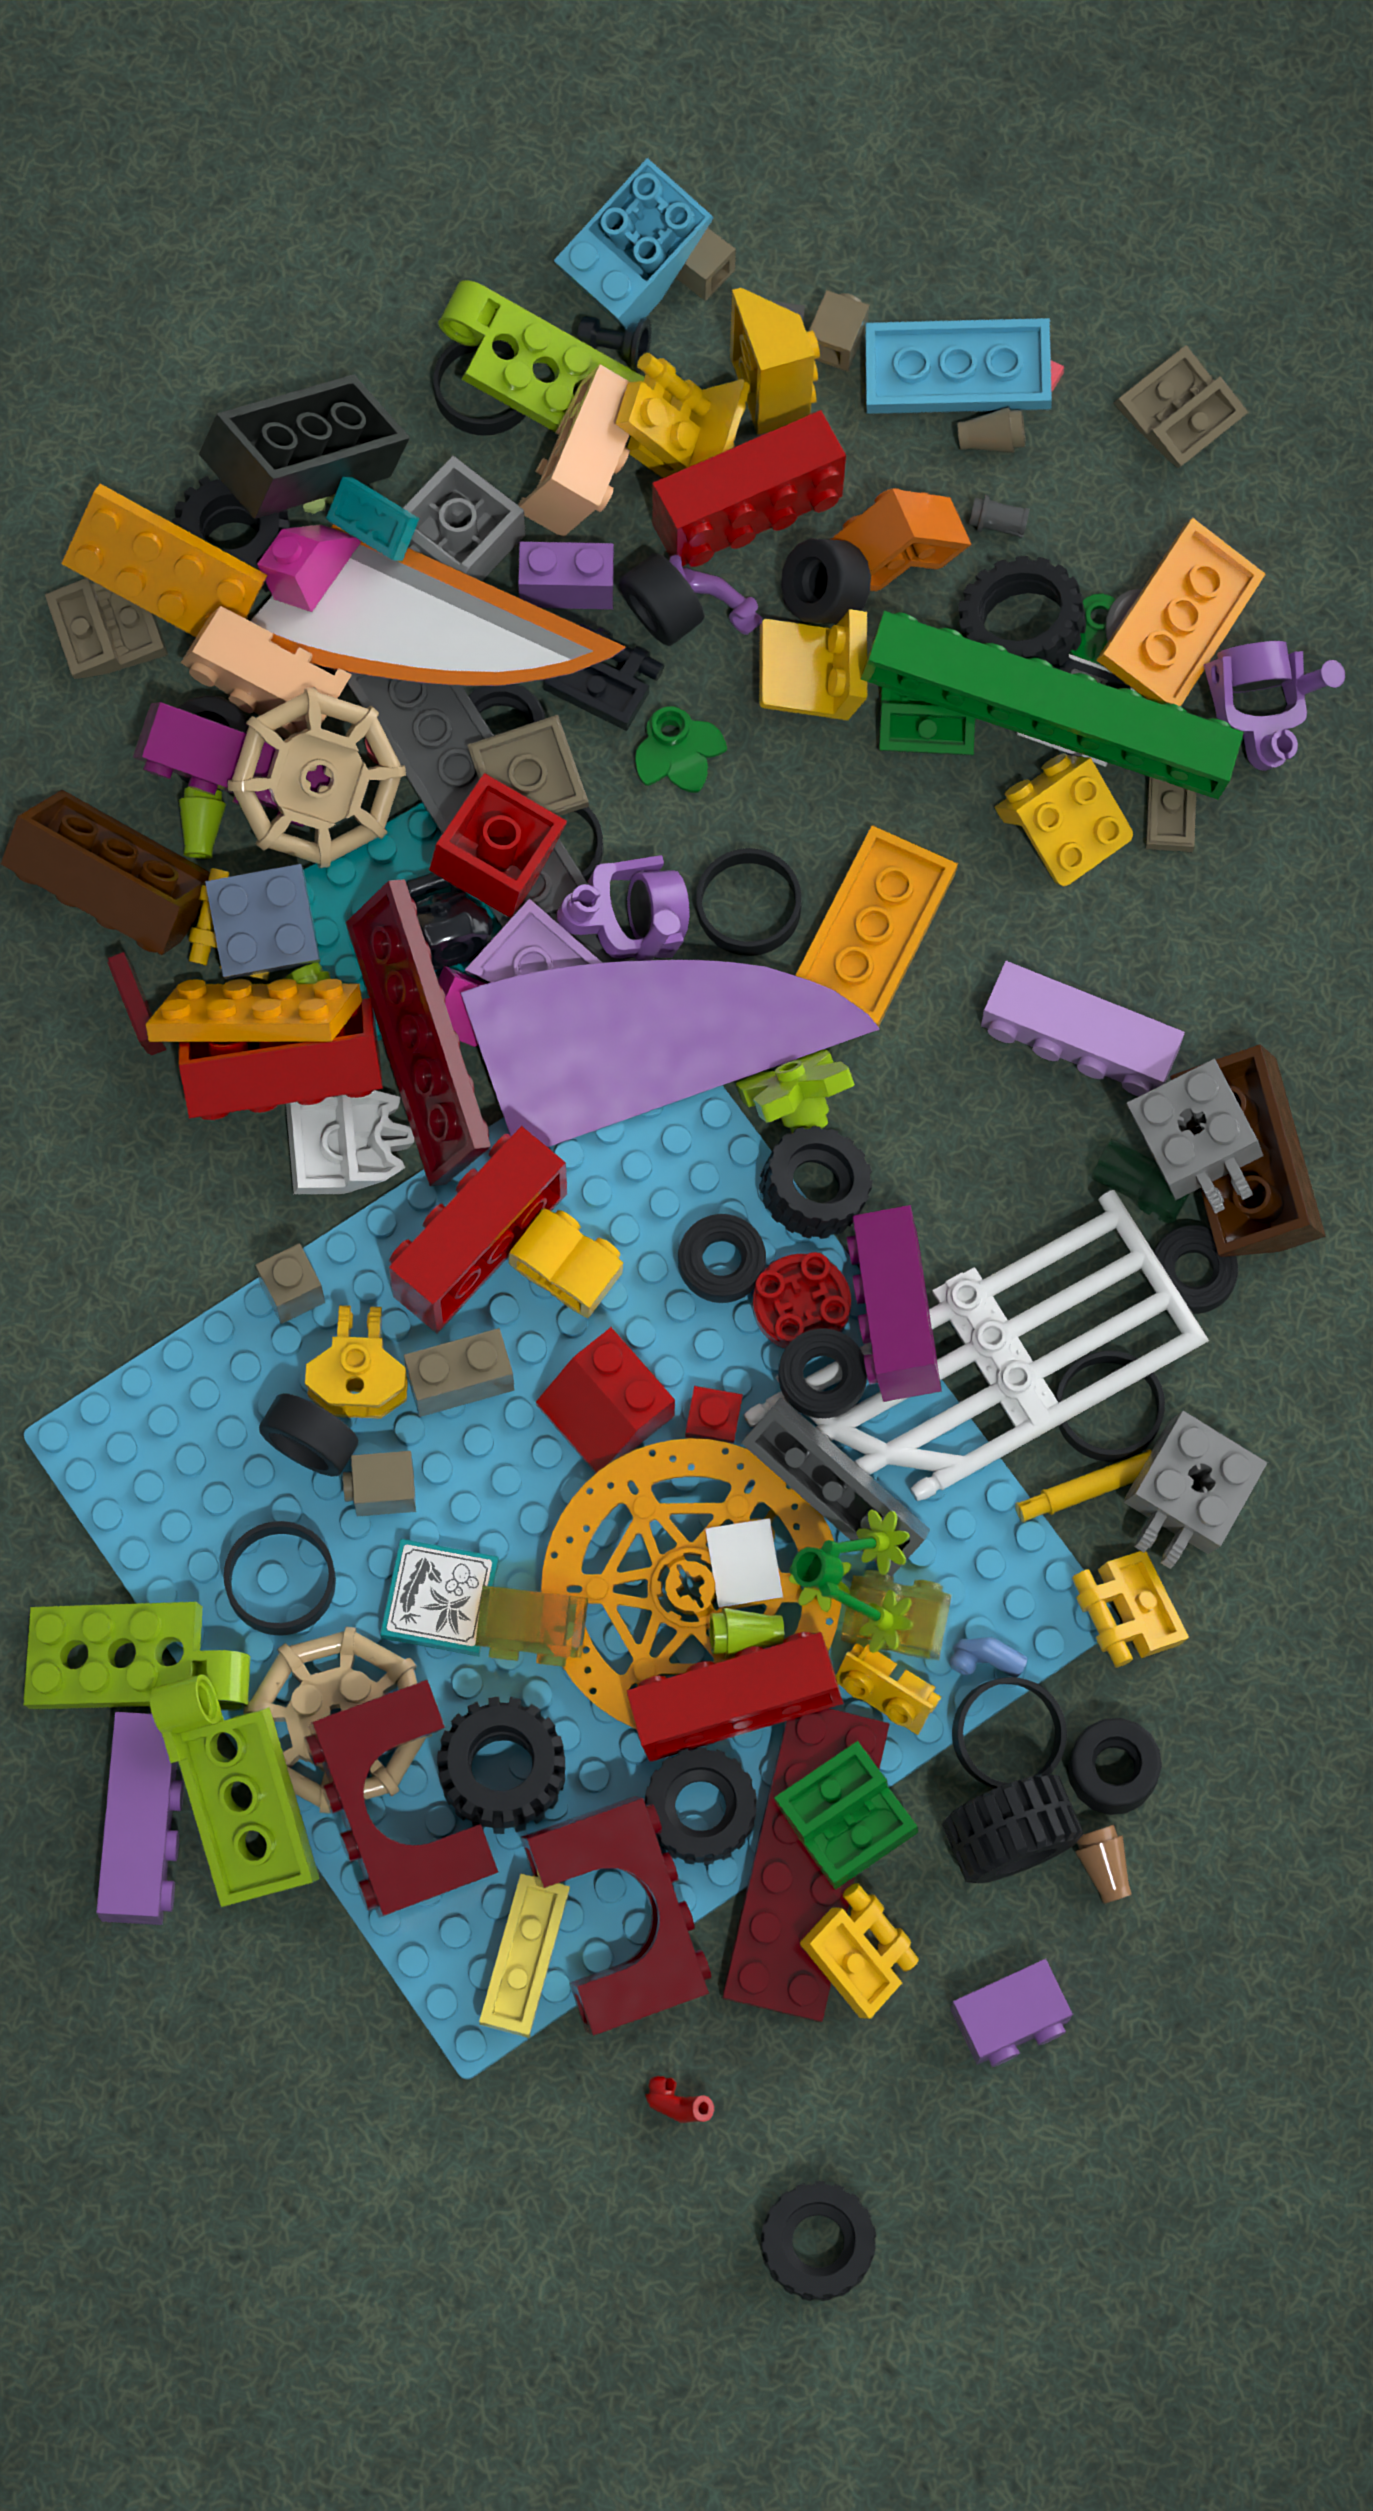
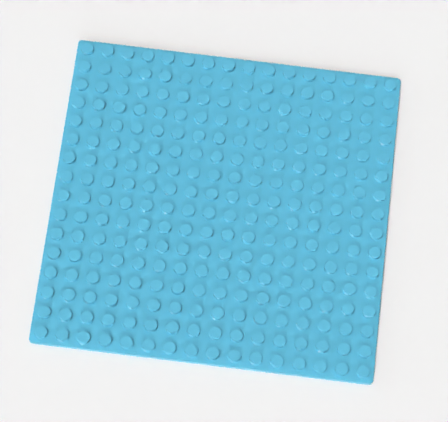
M723 1085L548 1147L566 1162L567 1195L551 1212L556 1213L557 1210L566 1212L580 1224L581 1228L579 1231L584 1236L594 1241L600 1237L610 1242L619 1250L621 1254L619 1259L624 1263L622 1275L589 1318L573 1311L549 1291L521 1275L509 1264V1257L438 1334L393 1297L389 1266L391 1265L389 1259L392 1253L406 1239H409L411 1242L414 1241L425 1229L422 1225L428 1214L439 1204L446 1206L458 1194L456 1187L470 1170L475 1168L479 1171L490 1160L488 1155L493 1145L504 1134L510 1135L503 1117L488 1127L491 1147L447 1184L429 1186L425 1170L423 1169L303 1248L322 1285L324 1304L281 1324L259 1282V1278H256L29 1426L24 1432L26 1443L136 1604L197 1602L203 1606L200 1651L229 1650L250 1655L248 1702L251 1701L278 1656L279 1652L277 1649L284 1643L291 1646L343 1632L346 1626L356 1627V1632L404 1659L411 1658L417 1665V1668L414 1670L417 1683L428 1680L445 1728L425 1739L398 1785L399 1792L392 1797L389 1794L364 1800L371 1821L388 1838L406 1845H423L473 1827L472 1821L467 1818L463 1821L455 1814L452 1804L448 1805L440 1784L437 1764L438 1751L441 1750L440 1740L444 1731L449 1732L452 1727L451 1720L458 1713L462 1717L468 1713L467 1706L478 1702L480 1707L489 1704L488 1698L499 1697L500 1703H509L510 1697L521 1699V1705L529 1708L531 1704L539 1708L541 1716L544 1719L549 1717L555 1724L556 1733L558 1736H561L564 1745L566 1769L563 1791L560 1790L558 1794L559 1801L553 1810L548 1808L545 1811V1818L539 1823L535 1824L534 1821L527 1823L526 1830L516 1833L514 1827L506 1828L505 1834H494L493 1828L484 1827L483 1831L498 1873L378 1918L375 1908L367 1911L362 1901L357 1882L364 1880L358 1860L349 1862L344 1852L339 1834L347 1830L340 1812L334 1814L320 1813L319 1807L295 1794L316 1867L458 2075L463 2079L474 2078L577 2005L569 1983L617 1966L630 1959L646 1940L651 1923L650 1904L645 1891L635 1878L621 1869H597L560 1882L559 1884L570 1886V1892L530 2037L519 2036L479 2024L520 1873L533 1876L520 1837L633 1796L641 1797L645 1802L646 1789L649 1787L652 1774L655 1770L658 1771L662 1767V1762L668 1758L665 1757L649 1762L641 1746L637 1729L614 1719L589 1700L570 1679L552 1647L542 1610L541 1583L545 1554L552 1532L562 1512L580 1488L595 1475V1472L536 1406V1401L576 1354L612 1327L675 1399V1416L634 1450L654 1443L688 1439L685 1438L694 1386L743 1394L734 1445L746 1448L741 1442L754 1427H749L743 1415L751 1407L759 1403L764 1404L766 1399L781 1391L776 1376L778 1375L779 1362L785 1349L771 1342L759 1329L753 1313L754 1290L739 1300L728 1303H716L697 1296L683 1281L678 1268L680 1242L684 1234L694 1223L704 1217L715 1214L737 1216L747 1221L756 1229L765 1246V1269L776 1260L792 1254L817 1252L826 1256L829 1262L840 1270L850 1288L851 1310L848 1322L842 1333L850 1337L859 1348L865 1345L861 1337L858 1315L867 1314L866 1303L857 1304L853 1285V1276L861 1274V1270L857 1265H852L850 1255L834 1234L824 1239L819 1237L805 1238L802 1237V1234L789 1232L785 1229L784 1225L780 1222L777 1223L771 1217L772 1213L769 1209L765 1208L762 1202L764 1198L763 1194L760 1193L759 1184L762 1180V1177H760L761 1171L772 1151ZM793 1180L796 1190L806 1198V1196L803 1194V1192L800 1190V1188ZM724 1241L709 1245L702 1257L705 1267L711 1273L720 1276L733 1273L741 1263L739 1250L733 1244ZM339 1305L351 1306L353 1328L351 1329L350 1337L368 1338L367 1314L370 1312V1306L382 1307L381 1338L383 1339L384 1350L404 1367H406L405 1354L500 1328L513 1371L514 1391L419 1417L408 1379L407 1401L383 1418L337 1417L352 1429L358 1437V1446L352 1455L411 1451L416 1512L357 1516L354 1501L345 1502L343 1472L352 1471L351 1457L339 1476L331 1477L319 1474L296 1463L276 1450L259 1432V1425L277 1395L291 1394L314 1403L308 1398V1388L305 1386L306 1364L332 1346V1337H337ZM818 1356L811 1359L804 1367V1378L835 1362V1360L827 1356ZM867 1378L864 1393L856 1404L880 1392L878 1383L869 1385ZM940 1380L942 1392L909 1397L855 1428L888 1443L959 1402L944 1381ZM840 1381L822 1391L832 1390L840 1383ZM800 1413L814 1427L818 1426L809 1416ZM969 1419L917 1449L964 1456L988 1443V1440L973 1420ZM836 1440L831 1441L853 1461L865 1455ZM723 1449L722 1451L724 1455L729 1452L728 1449ZM651 1451L649 1455L654 1456L656 1455V1452ZM672 1456L670 1461L675 1462L676 1457ZM1001 1458L944 1490H937L935 1495L920 1501H916L910 1488L921 1479L931 1477L935 1471L887 1465L870 1474L877 1483L924 1523L930 1531L924 1542L892 1577L888 1573L882 1575L879 1572L877 1563L873 1560L868 1563L862 1562V1550L841 1553L839 1555L841 1562H848L852 1565L851 1570L842 1578V1582L849 1588L851 1596L867 1605L875 1603L881 1607L888 1590L894 1591L897 1603L906 1597L912 1600L909 1611L903 1617L911 1620L913 1627L907 1631L896 1630L899 1636V1646L896 1650L890 1649L885 1642L878 1652L897 1663L890 1678L898 1681L904 1671L908 1670L928 1684L935 1686L934 1692L942 1697L932 1714H929L921 1732L917 1735L906 1727L893 1723L887 1715L865 1701L854 1698L843 1687L838 1685L844 1704L831 1707L830 1709L890 1723L880 1765V1771L887 1779L889 1788L953 1744L952 1726L955 1713L962 1700L973 1689L991 1680L1011 1677L989 1663H977L975 1671L969 1675H963L950 1667L949 1659L954 1654L952 1648L960 1640L996 1638L1028 1658L1024 1670L1017 1678L1027 1679L1037 1684L1049 1678L1098 1643L1096 1636L1099 1633L1088 1611L1082 1612L1076 1600L1079 1592L1072 1580L1074 1575L1084 1571V1569L1043 1515L1027 1520L1024 1523L1021 1522L1015 1509V1503L1030 1497ZM739 1464L737 1468L739 1470H742L744 1468V1465ZM689 1465L688 1470H694L695 1466ZM702 1477L675 1478L658 1482L652 1486V1493L658 1503H723L731 1491V1485L727 1482ZM751 1480L744 1491L746 1494L752 1491L755 1481ZM629 1482L628 1488L634 1495L638 1494V1488L635 1483ZM613 1483L608 1484L609 1489L614 1487ZM787 1484L786 1488H787V1489H792V1488ZM593 1489L587 1490V1494L593 1493ZM765 1503L757 1504L750 1519H764L771 1508ZM620 1504L613 1509L595 1532L583 1560L582 1572L584 1574H601L633 1520V1516L625 1504ZM793 1504L792 1509H798V1505ZM672 1514L670 1516V1520L689 1542H693L713 1519L712 1514ZM776 1516L771 1525L775 1531L774 1547L777 1564L782 1573H790L789 1567L792 1565L798 1550L788 1529L781 1519ZM825 1518L835 1542L850 1541ZM654 1520L650 1523V1528L660 1554H665L677 1546V1543L658 1521ZM726 1520L722 1526L731 1525L733 1522ZM287 1521L308 1528L324 1542L333 1560L336 1587L329 1608L315 1624L295 1634L270 1635L251 1628L237 1616L225 1590L224 1567L231 1548L247 1531L268 1522ZM795 1524L793 1526V1529L799 1530L800 1525ZM585 1526L583 1529L584 1532H588L590 1530V1527ZM289 1534L270 1535L252 1543L240 1555L232 1574V1592L238 1604L251 1616L271 1623L290 1622L308 1614L320 1602L327 1588L328 1565L321 1552L307 1540ZM641 1534L635 1537L617 1572L622 1573L652 1566V1561ZM569 1537L567 1543H572L573 1538ZM400 1539L499 1557L479 1657L381 1639L380 1633ZM555 1552L551 1556L554 1559L557 1558L558 1554ZM685 1556L686 1561L698 1562L706 1566L713 1574L712 1567L702 1562L701 1556ZM666 1567L659 1580L663 1583V1596L659 1597L661 1606L667 1613L672 1610L674 1613L682 1616V1621L699 1622L697 1616L685 1615L679 1612L669 1601L665 1585L670 1570ZM681 1569L679 1572L683 1578L684 1590L679 1593L680 1598L684 1595H689L693 1601L696 1600L700 1608H703L704 1604L700 1599L699 1587L705 1582L703 1580L694 1582ZM639 1580L615 1585L613 1592L646 1598L648 1596V1581ZM570 1586L567 1591L569 1593H579L582 1591V1587ZM717 1599L713 1605L716 1611L719 1609ZM1107 1602L1106 1604L1116 1625H1120L1119 1616ZM782 1603L775 1614L782 1615L784 1639L796 1632L802 1612V1606L799 1603ZM842 1603L838 1627L828 1651L835 1675L848 1651L852 1650L856 1643L865 1648L867 1644L870 1645L872 1636H863L859 1633L861 1627L869 1622V1618ZM762 1604L736 1610L763 1614L766 1610V1605ZM560 1605L559 1611L564 1610L565 1606ZM584 1605L582 1608L583 1620L595 1648L604 1661L617 1674H625L633 1662V1657L603 1605ZM622 1605L618 1606L617 1611L635 1642L641 1644L652 1611ZM827 1619L826 1624L831 1625L833 1620ZM664 1623L660 1624L650 1656L656 1658L674 1638L677 1631ZM556 1625L553 1627L554 1632L559 1630V1627ZM690 1635L670 1658V1663L672 1664L714 1661L711 1654L694 1635ZM173 1642L166 1646V1648L178 1663L183 1656V1645L181 1642ZM585 1647L583 1649L584 1653H588L590 1651L589 1647ZM340 1653L304 1663L310 1675L340 1667ZM355 1655L352 1669L366 1674L369 1679L376 1683L387 1673ZM590 1667L585 1669V1673L588 1674L591 1672ZM292 1672L272 1704L283 1707L288 1706L292 1693L301 1684L293 1676ZM679 1674L659 1675V1676H665V1677L669 1678V1677H673V1676H676V1675H679ZM633 1684L631 1689L638 1687V1684ZM1000 1684L983 1692L976 1698L967 1712L963 1736L1030 1690L1018 1685ZM398 1687L388 1692L387 1694L397 1691ZM592 1688L590 1693L592 1695L596 1694V1689ZM341 1709L331 1710V1715L340 1712ZM243 1710L221 1711L224 1720L243 1715ZM274 1722L280 1745L284 1752L293 1747L287 1723ZM785 1722L701 1746L707 1747V1750L716 1751V1749L726 1753L725 1756L732 1760L735 1758L741 1763V1768L745 1773H749L752 1779V1787L756 1790L757 1810L751 1834H748L745 1844L739 1850L736 1849L732 1852L731 1857L722 1860V1858L715 1860L714 1864L709 1865L696 1862L692 1865L685 1863V1860L680 1858H672L679 1881L672 1883L678 1903L686 1901L694 1924L747 1888ZM225 1733L238 1751V1744L235 1738L229 1733ZM495 1741L487 1744L478 1751L472 1761V1773L476 1781L482 1786L496 1791L510 1790L519 1786L528 1778L532 1771V1759L528 1751L511 1741ZM397 1747L383 1753L377 1759L385 1768ZM299 1759L291 1767V1769L314 1782L322 1784L325 1772L312 1763ZM370 1771L368 1772L366 1778L372 1777ZM694 1782L685 1786L680 1791L676 1799L675 1809L678 1818L685 1826L693 1830L704 1831L715 1827L722 1820L726 1811V1802L723 1794L716 1786L707 1782ZM663 1847L660 1848L662 1854L667 1852Z

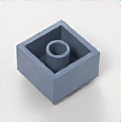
M301 864L205 881L222 973L226 980L321 962L304 869Z

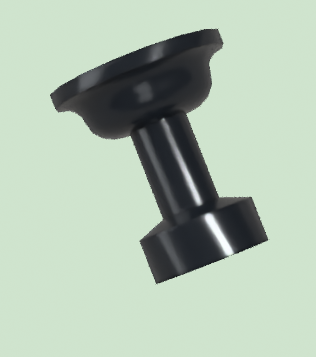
M584 316L578 328L577 339L594 349L603 347L621 351L623 361L630 364L633 371L640 373L642 370L638 368L637 363L643 354L649 352L652 334L651 322L648 318H642L639 323L630 324L623 333L601 329L600 319Z

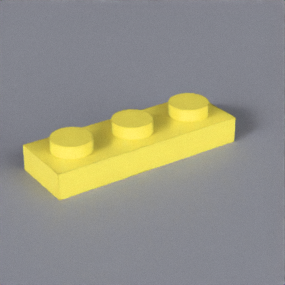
M520 1873L480 2016V2025L527 2038L530 2037L568 1900L570 1886L557 1883L542 1888L536 1886L533 1876Z

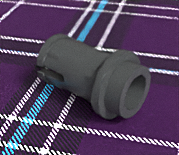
M985 495L984 499L975 497L969 525L977 526L978 532H982V528L1023 538L1029 516V508L998 503L989 500L990 496Z

